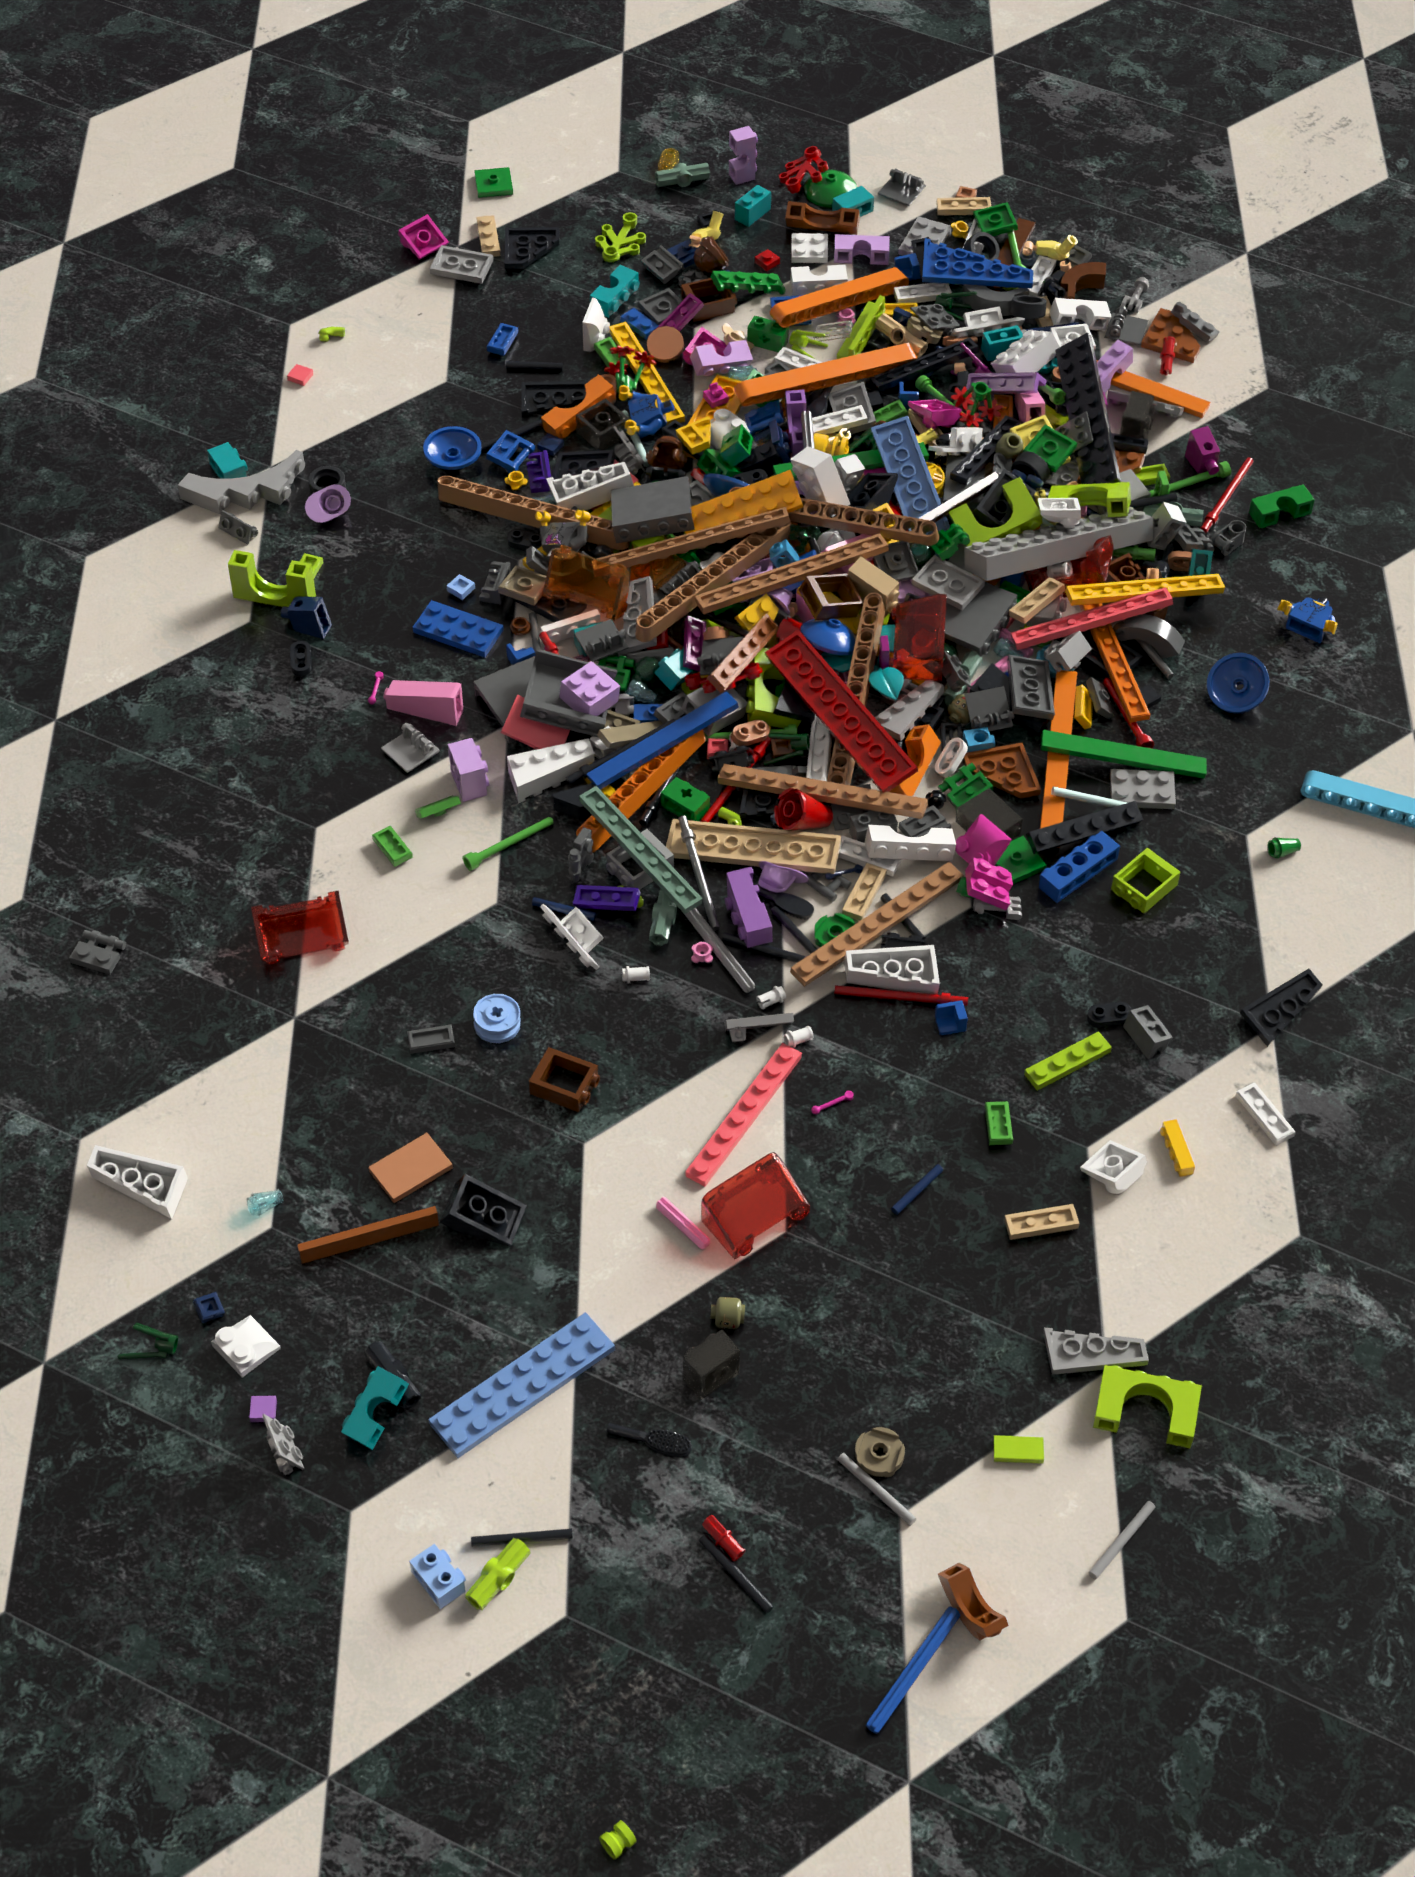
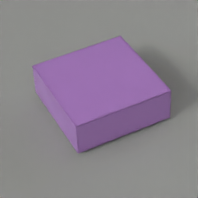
M251 1396L250 1422H264L263 1414L274 1419L276 1417V1396Z

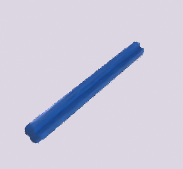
M950 1606L945 1610L866 1722V1726L871 1732L876 1734L880 1732L960 1618L956 1608Z

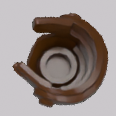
M703 237L700 241V246L694 251L693 259L696 267L704 273L726 269L729 265V259L724 251L720 249L714 237Z
M663 436L657 439L653 449L646 453L648 464L653 467H662L664 472H667L668 468L683 470L688 460L683 452L681 442L672 436Z

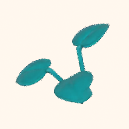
M899 625L882 626L880 637L888 635L890 652L897 653L903 650L908 643V630ZM824 651L821 654L834 671L847 672L850 670L853 654L835 655ZM878 656L874 670L869 675L870 687L896 701L903 687L904 676L898 669L893 667H887L883 670L879 668Z

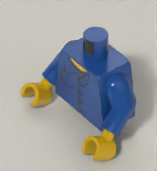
M621 385L619 387V399L625 401L630 398L628 405L631 420L625 422V429H627L628 435L632 436L636 432L641 439L647 435H654L660 428L666 426L665 414L675 410L671 399L661 402L657 394H641L634 391L630 393L628 386Z
M1308 597L1302 602L1295 604L1281 600L1277 608L1278 611L1280 610L1285 615H1289L1286 629L1318 643L1322 642L1325 632L1335 634L1338 623H1336L1335 617L1331 615L1333 609L1328 606L1329 601L1325 597H1320L1317 601Z

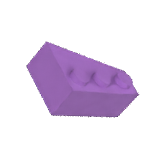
M752 867L727 872V897L725 898L726 908L731 910L733 924L738 925L739 938L745 941L747 948L773 942L772 924L764 902L761 903L757 895L760 892L758 885H753L754 872Z

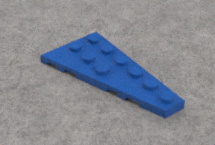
M925 238L922 282L1029 289L1033 287V270L1014 264L1010 266L1001 264V260L994 259L991 261L985 259L984 255L961 248L951 249L946 247L947 244L931 243L930 239Z

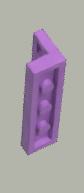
M1037 372L969 373L966 388L968 390L973 382H984L992 389L991 394L1037 393L1038 386H1046V379Z

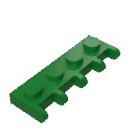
M712 271L711 279L720 292H723L724 289H732L733 292H738L739 289L748 290L749 293L759 290L764 291L765 294H770L771 291H778L780 295H784L786 292L778 274Z

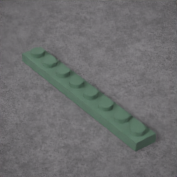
M597 786L579 796L580 803L684 914L702 904L703 898Z

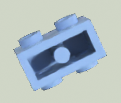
M433 1544L409 1561L412 1574L439 1609H442L465 1593L464 1582L466 1578L459 1568H453L450 1564L451 1559L444 1549L440 1551Z

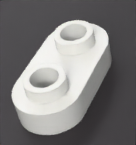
M961 738L951 739L937 759L935 771L941 777L946 778L953 775L967 753V744Z

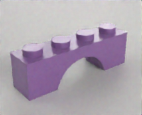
M804 390L785 391V413L791 441L792 457L804 449L801 413L806 411Z

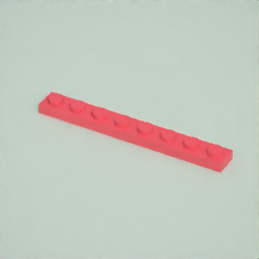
M1165 587L1011 632V639L1017 650L1026 649L1030 646L1066 637L1079 630L1084 632L1133 616L1143 615L1150 611L1163 609L1173 605V598Z
M784 1043L780 1045L685 1171L687 1178L706 1187L802 1057L801 1052Z

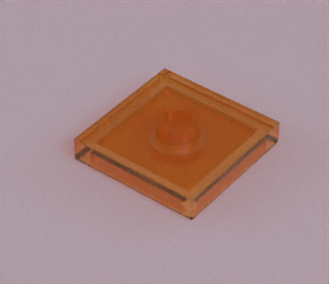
M674 554L666 559H656L647 564H640L632 572L639 579L650 576L653 588L658 590L685 567L686 563L682 558Z

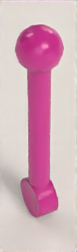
M380 671L375 673V685L371 697L368 698L370 704H375L379 682L383 679V673Z
M846 1091L844 1096L820 1106H813L811 1112L815 1115L819 1114L820 1110L843 1100H852L854 1094L852 1091Z

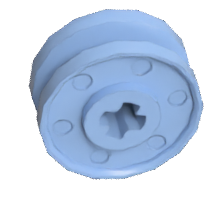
M491 994L480 999L475 1005L473 1013L474 1029L482 1040L490 1043H503L517 1035L521 1022L520 1008L513 998L504 994Z

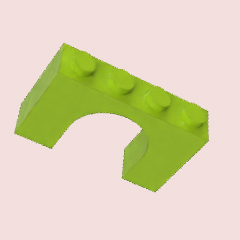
M1021 477L1002 485L1004 496L1013 510L1011 518L1002 526L995 528L982 526L974 518L967 503L949 511L951 523L960 525L963 531L969 535L970 543L964 545L965 547L972 546L974 542H988L991 538H1005L1008 534H1022L1023 531L1034 530L1043 523L1042 515Z
M1130 482L1051 486L1048 498H1078L1080 507L1087 505L1107 507L1108 517L1128 516L1131 503Z
M233 551L228 562L233 598L289 607L295 597H316L311 564L292 560L286 572L287 585H275L267 582L258 574L253 553Z
M763 647L749 663H759L763 672L756 679L749 680L746 678V681H748L746 713L749 714V722L762 720L769 726L783 729L788 724H796L798 728L800 720L773 714L779 697L774 696L766 689L763 680L776 679L782 681L785 678L766 657L765 652L770 648Z
M1104 1365L1093 1428L1117 1433L1123 1404L1133 1396L1149 1395L1160 1400L1169 1412L1170 1421L1166 1443L1191 1448L1202 1385L1195 1384L1192 1381L1174 1380L1168 1376L1150 1375L1140 1370H1126L1116 1365Z

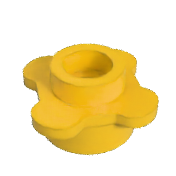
M957 221L951 224L954 237L967 238V231L969 229L967 223Z
M513 471L505 478V483L509 484L512 490H518L522 485H527L528 480L524 478L522 472Z

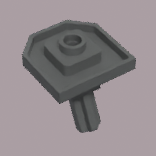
M905 541L889 543V551L872 558L877 568L898 582L911 580L919 572L910 546Z

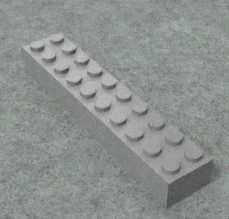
M1130 507L1128 516L1108 517L1106 511L1102 515L1092 514L1089 515V518H1081L1080 523L1075 525L1074 528H1065L1062 524L1056 523V526H1042L1039 530L1035 531L1025 530L1022 534L1018 535L1008 534L1005 538L1001 539L991 538L988 542L984 543L974 542L972 546L964 547L965 571L988 581L1152 541L1153 517Z

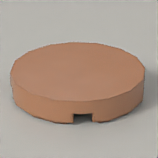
M659 327L648 336V352L658 362L666 363L670 360H675L683 352V336L674 327Z

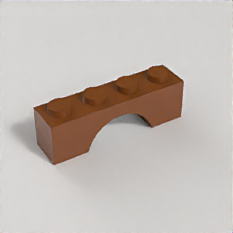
M788 201L785 217L786 226L857 235L860 211L859 209L842 207L836 211H821L808 206L806 203Z

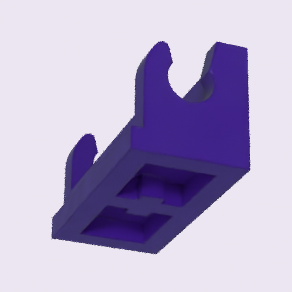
M547 450L529 454V459H537L536 461L526 462L531 493L550 491L546 479L551 477Z

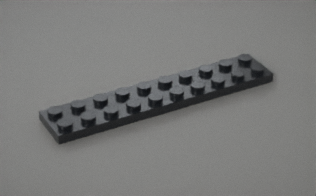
M1087 332L1055 350L1062 388L1066 393L1064 398L1069 421L1087 411L1093 442L1075 451L1081 484L1121 482L1099 370L1092 336Z

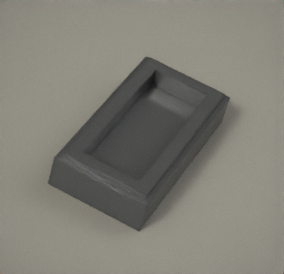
M452 1024L407 1031L411 1054L455 1047Z

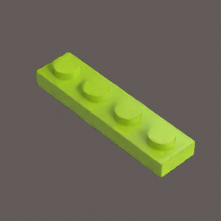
M1098 1031L1025 1069L1024 1075L1038 1091L1111 1052L1112 1047Z

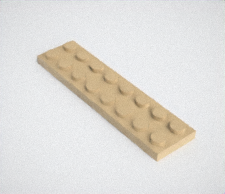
M673 819L666 848L674 854V858L690 860L686 843H683L681 838L682 830L679 820ZM688 820L689 827L693 830L695 836L694 844L700 861L760 867V861H767L798 871L835 874L841 845L840 835Z

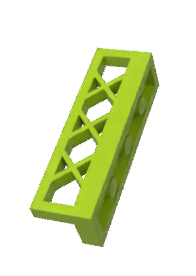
M880 295L875 303L867 302L837 353V359L861 354L875 330L877 319L885 313L884 296Z

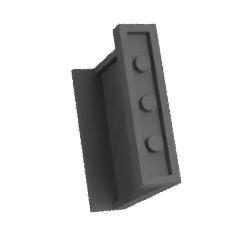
M688 476L611 490L612 528L616 544L695 530L691 508L692 492Z
M985 582V586L963 611L933 596L915 620L914 634L916 635L921 629H924L976 651L982 657L988 654L992 642L997 641L1001 629L1007 627L1010 618L1009 610L1017 604V594Z
M537 649L520 717L598 737V731L605 727L608 709L600 715L594 716L573 710L559 698L561 681L589 662ZM597 665L609 677L615 680L617 670Z
M535 656L474 681L475 696L483 698L502 727L516 696L520 695L525 698ZM505 735V739L508 743L517 741Z

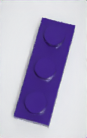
M577 885L573 905L583 909L636 911L641 892L638 888Z

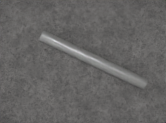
M845 1453L838 1457L837 1460L909 1526L916 1521L915 1516Z
M1151 1501L1146 1502L1089 1571V1575L1093 1579H1097L1155 1509V1505Z

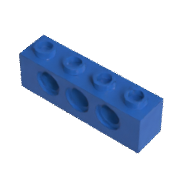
M1103 831L1090 836L1084 844L1076 846L1066 857H1061L1055 865L1042 871L1039 888L1058 903L1118 859L1120 845Z

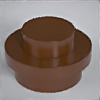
M517 617L513 619L510 630L518 636L526 635L530 631V623L524 617Z

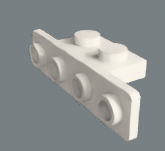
M1000 306L966 312L963 315L966 327L954 329L950 336L961 338L975 335L980 337L983 336V332L1016 325L1022 326L1025 318L1016 317L1003 320Z
M951 428L950 446H929L928 450L935 451V455L947 456V452L949 455H960V452L963 455H968L982 441L983 428Z
M542 904L540 907L545 912L542 916L550 924L554 923L557 926L554 930L563 939L566 937L569 940L566 944L574 953L577 951L580 953L579 959L587 968L591 965L597 970L599 968L598 964L588 953L603 939L602 935L577 907L560 921L552 910Z

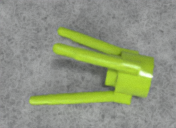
M797 329L792 332L789 339L790 345H793V350L811 358L813 357L801 349L806 347L808 343L828 347V344L807 337H825L823 333L806 332Z

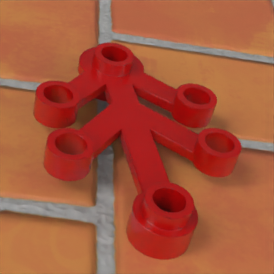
M816 146L806 148L803 157L788 162L785 165L787 172L779 175L780 182L786 184L787 190L790 193L794 194L800 191V182L806 172L810 174L812 182L817 183L822 180L821 172L828 170V164L820 158L821 151ZM812 162L817 164L818 171L811 165Z
M759 663L748 664L726 690L735 688V682L744 678L752 680L760 677V674L763 672L762 667L759 666ZM699 673L684 677L689 690L698 689L703 684L704 693L716 691L707 678H701Z

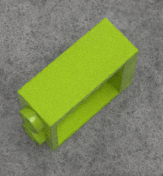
M1146 848L1113 876L1111 890L1117 896L1129 902L1132 907L1145 914L1178 885L1180 871ZM1142 869L1162 882L1147 897L1127 883Z

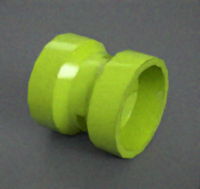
M622 1820L613 1826V1831L605 1832L599 1837L603 1848L613 1859H617L622 1854L624 1847H631L637 1842L633 1832Z

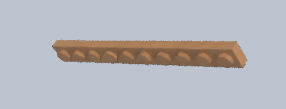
M786 507L593 559L596 576L607 575L615 570H626L637 564L643 565L652 560L666 559L670 555L684 554L689 550L702 549L710 544L724 543L732 538H743L747 534L761 533L773 527H783L785 524L790 523Z
M879 533L696 595L695 602L702 613L706 614L803 581L806 576L820 575L855 563L860 557L867 559L889 551V545Z
M724 764L718 775V784L781 794L786 789L794 788L801 790L817 801L918 819L923 818L928 806V799L891 792L883 793L875 789Z
M947 862L792 966L790 973L804 987L844 961L846 951L862 949L958 884L964 875L952 863Z

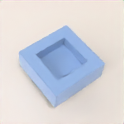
M460 574L447 585V591L461 600L475 589V583Z

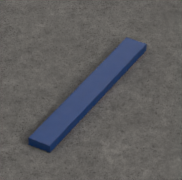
M727 691L588 772V779L601 790L739 708L738 702Z

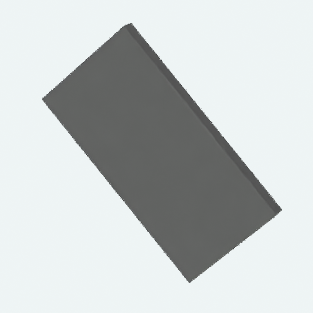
M947 454L943 503L984 479L985 467L968 485L960 484L950 479V472L967 455ZM983 494L968 502V507L976 508L983 499Z
M1009 655L1007 665L1013 714L1053 720L1055 711L1049 662Z

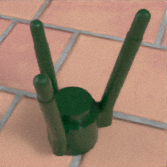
M977 292L941 293V295L936 297L935 304L942 305L954 319L964 322V318L948 310H951L952 306L972 309L969 304L955 303L950 298L977 295Z
M868 428L865 433L849 445V453L860 444L866 448L872 447L871 450H876L877 446L871 428Z
M770 733L768 735L769 738L790 740L791 749L796 751L766 761L763 765L767 766L795 756H803L804 751L810 749L809 734Z
M135 1323L132 1326L134 1330L156 1337L154 1347L159 1352L118 1354L117 1358L160 1357L167 1359L168 1354L174 1355L177 1349L178 1336Z

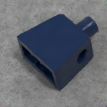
M295 597L289 607L283 606L281 609V617L290 619L292 627L296 632L324 639L332 626L323 597Z

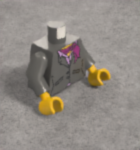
M578 509L575 512V518L580 522L550 523L549 526H547V523L551 520V515L546 511H543L544 516L540 512H536L535 518L542 525L540 527L542 549L546 552V560L550 564H557L559 559L573 558L580 548L586 544L589 538L586 523L591 518L589 512Z

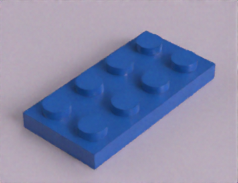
M432 600L413 626V633L482 657L487 656L504 631L502 624Z

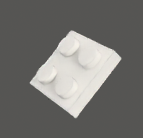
M792 233L791 263H828V234Z

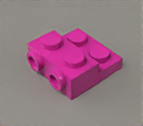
M973 857L965 869L967 894L1007 910L1010 905L1009 891L1013 886L1012 874L1001 866H993L982 858L976 859Z

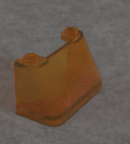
M560 545L559 548L551 551L542 596L552 599L553 595L556 594L561 596L563 600L566 598L577 600L600 608L601 613H606V618L614 621L624 616L628 606L626 601L629 592V571L626 569V566L621 564L613 565L572 551L571 547Z

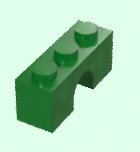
M1302 484L1253 498L1249 514L1257 526L1263 528L1277 524L1280 510L1289 512L1294 519L1312 514L1315 499L1305 485Z

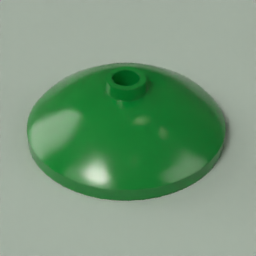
M827 170L821 172L822 180L820 182H812L810 176L805 182L804 193L812 203L832 208L833 198L857 188V184L852 177L844 172Z

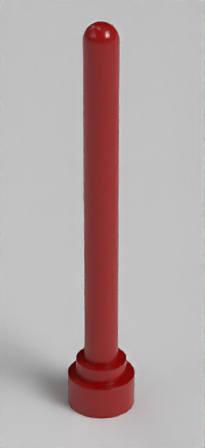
M1105 678L1103 684L1134 733L1136 746L1152 749L1154 747L1153 740L1149 735L1143 734L1137 722H1129L1111 679Z

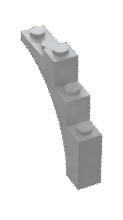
M295 450L286 460L275 467L247 477L215 479L188 473L178 484L180 499L220 514L221 510L227 508L230 502L249 510L259 502L260 498L281 505L291 494L290 484L304 470L303 452Z

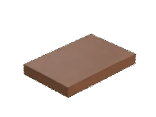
M428 1133L369 1166V1172L394 1203L453 1169L450 1160Z

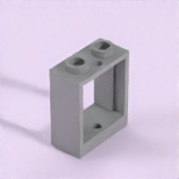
M648 829L642 831L641 834L674 868V854ZM621 845L606 854V868L611 875H615L624 887L638 888L640 890L653 882L652 878L645 871L633 877L621 865V863L631 858Z

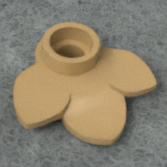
M727 323L722 326L726 345L729 342L745 340L743 331H733ZM747 341L749 350H752L754 344Z

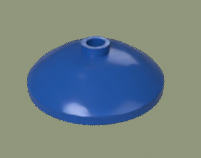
M457 426L444 427L432 432L426 438L423 445L426 459L432 465L446 470H458L471 465L479 458L482 449L481 441L473 431Z
M705 474L703 478L706 488L715 497L729 493L734 487L743 488L749 485L741 480L721 474Z
M811 619L801 625L800 632L813 647L835 655L853 654L857 636L839 620Z
M1246 653L1229 654L1218 660L1211 668L1207 678L1208 694L1213 703L1226 712L1244 713L1257 707L1267 695L1270 683L1268 671L1264 664L1255 656ZM1238 685H1244L1243 689H1237Z

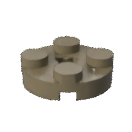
M910 316L906 323V328L912 335L919 339L922 337L927 338L926 342L930 344H937L943 334L942 329L931 330L921 319Z
M872 1428V1431L861 1434L856 1442L855 1457L857 1465L870 1475L891 1477L904 1461V1444L902 1445L899 1436L888 1428ZM880 1447L883 1448V1452L886 1454L877 1456L873 1450L877 1451Z

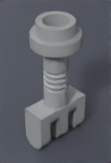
M1140 277L1135 281L1134 286L1136 289L1132 297L1125 295L1121 306L1126 307L1129 304L1127 309L1130 311L1136 306L1134 312H1139L1143 302L1139 297L1149 287V281L1145 277Z
M1009 896L1010 905L1007 910L979 899H974L973 911H976L978 914H983L984 910L1006 912V919L1019 920L1022 918L1021 899L1019 897Z

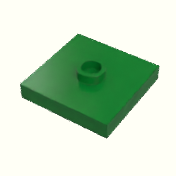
M509 167L474 170L478 198L513 195Z
M1008 202L973 211V216L980 232L997 236L1018 230L1017 222Z
M1045 424L1025 447L1023 452L1030 451L1039 455L1045 460L1049 469L1056 473L1075 450L1077 442Z
M1024 836L1012 840L995 865L1005 868L1012 874L1013 884L1046 869V864L1038 854H1033L1031 846Z

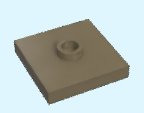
M515 566L498 587V593L535 605L551 585L552 578Z

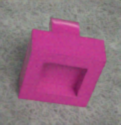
M717 382L710 384L709 389L703 391V398L711 408L729 402V396Z

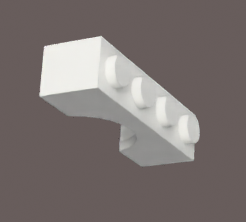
M868 825L865 838L868 858L952 861L956 848L953 831L947 828H931L929 833L924 836L907 837L895 832L890 826Z

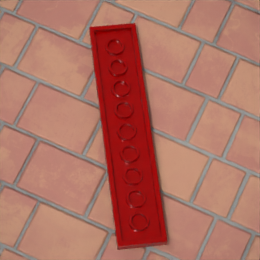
M799 630L765 652L768 660L883 793L889 792L918 772L914 762Z

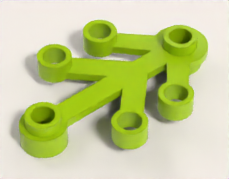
M629 212L623 215V227L618 236L612 230L611 225L605 224L602 226V235L596 236L595 245L603 249L602 258L605 261L612 263L619 260L622 255L628 253L638 255L640 253V246L638 244L646 242V234L638 232L636 235L626 237L630 229L635 228L637 225V215L635 213ZM605 236H608L613 243L612 246L607 244ZM630 244L628 247L619 249L621 246Z

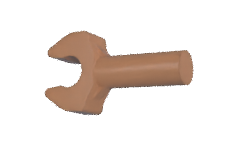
M954 336L943 337V345L947 347L969 337L956 338ZM977 336L970 337L977 344Z

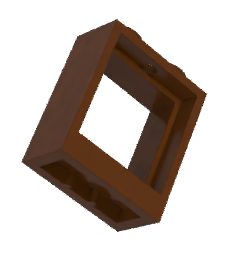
M711 278L681 285L682 301L689 293L697 298L718 293L722 297L721 300L704 303L703 308L692 318L693 322L735 313V304H737L735 293H732L731 289H724L723 292L718 291Z
M847 573L806 576L799 588V592L815 620L857 617L864 603ZM837 591L843 603H828L822 592Z
M548 1047L529 1080V1092L536 1097L580 1112L582 1106L588 1104L591 1090L599 1084L598 1065ZM555 1066L585 1076L576 1094L546 1083Z

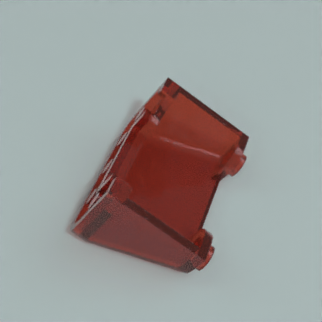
M1111 535L1097 539L1093 546L1094 549L1086 552L1087 557L1071 560L1072 574L1053 579L1065 584V590L1066 586L1106 583L1114 550ZM1047 566L1024 572L1030 592L1048 579ZM1065 591L1063 592V598L1067 597Z
M935 594L898 603L896 608H892V620H896L894 654L893 658L889 657V667L898 669L903 674L904 679L942 681L947 594Z
M339 890L328 892V896L324 897L323 900L321 896H318L317 899L277 907L271 905L269 906L270 910L263 908L262 905L251 907L261 960L266 961L267 964L277 963L281 958L332 949V951H341L349 944Z
M775 1152L767 1154L711 1189L704 1195L701 1201V1221L734 1260L740 1256L748 1255L753 1249L754 1238L788 1216L792 1220H802L810 1212L809 1202L782 1159Z

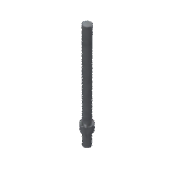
M681 816L678 818L682 830L681 838L683 843H686L710 926L713 931L720 929L694 844L695 836L693 830L689 827L687 817Z

